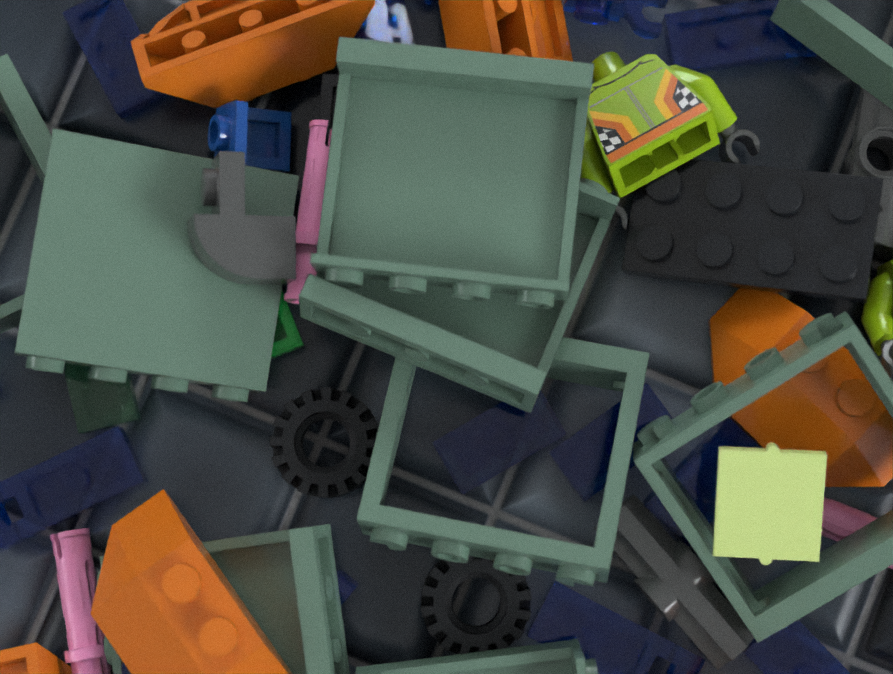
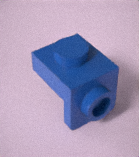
M238 100L217 107L216 114L211 117L208 126L207 139L209 149L214 151V157L219 151L245 152L246 166L282 173L289 172L292 112L250 108L247 101Z

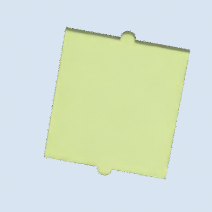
M773 442L768 443L766 448L718 446L713 556L759 559L763 565H769L772 559L819 562L827 465L826 451L779 449L778 445Z

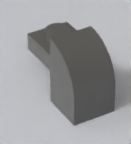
M219 151L211 161V168H203L201 174L202 206H212V214H193L187 221L188 236L194 252L211 272L234 283L286 285L296 280V216L245 215V152Z

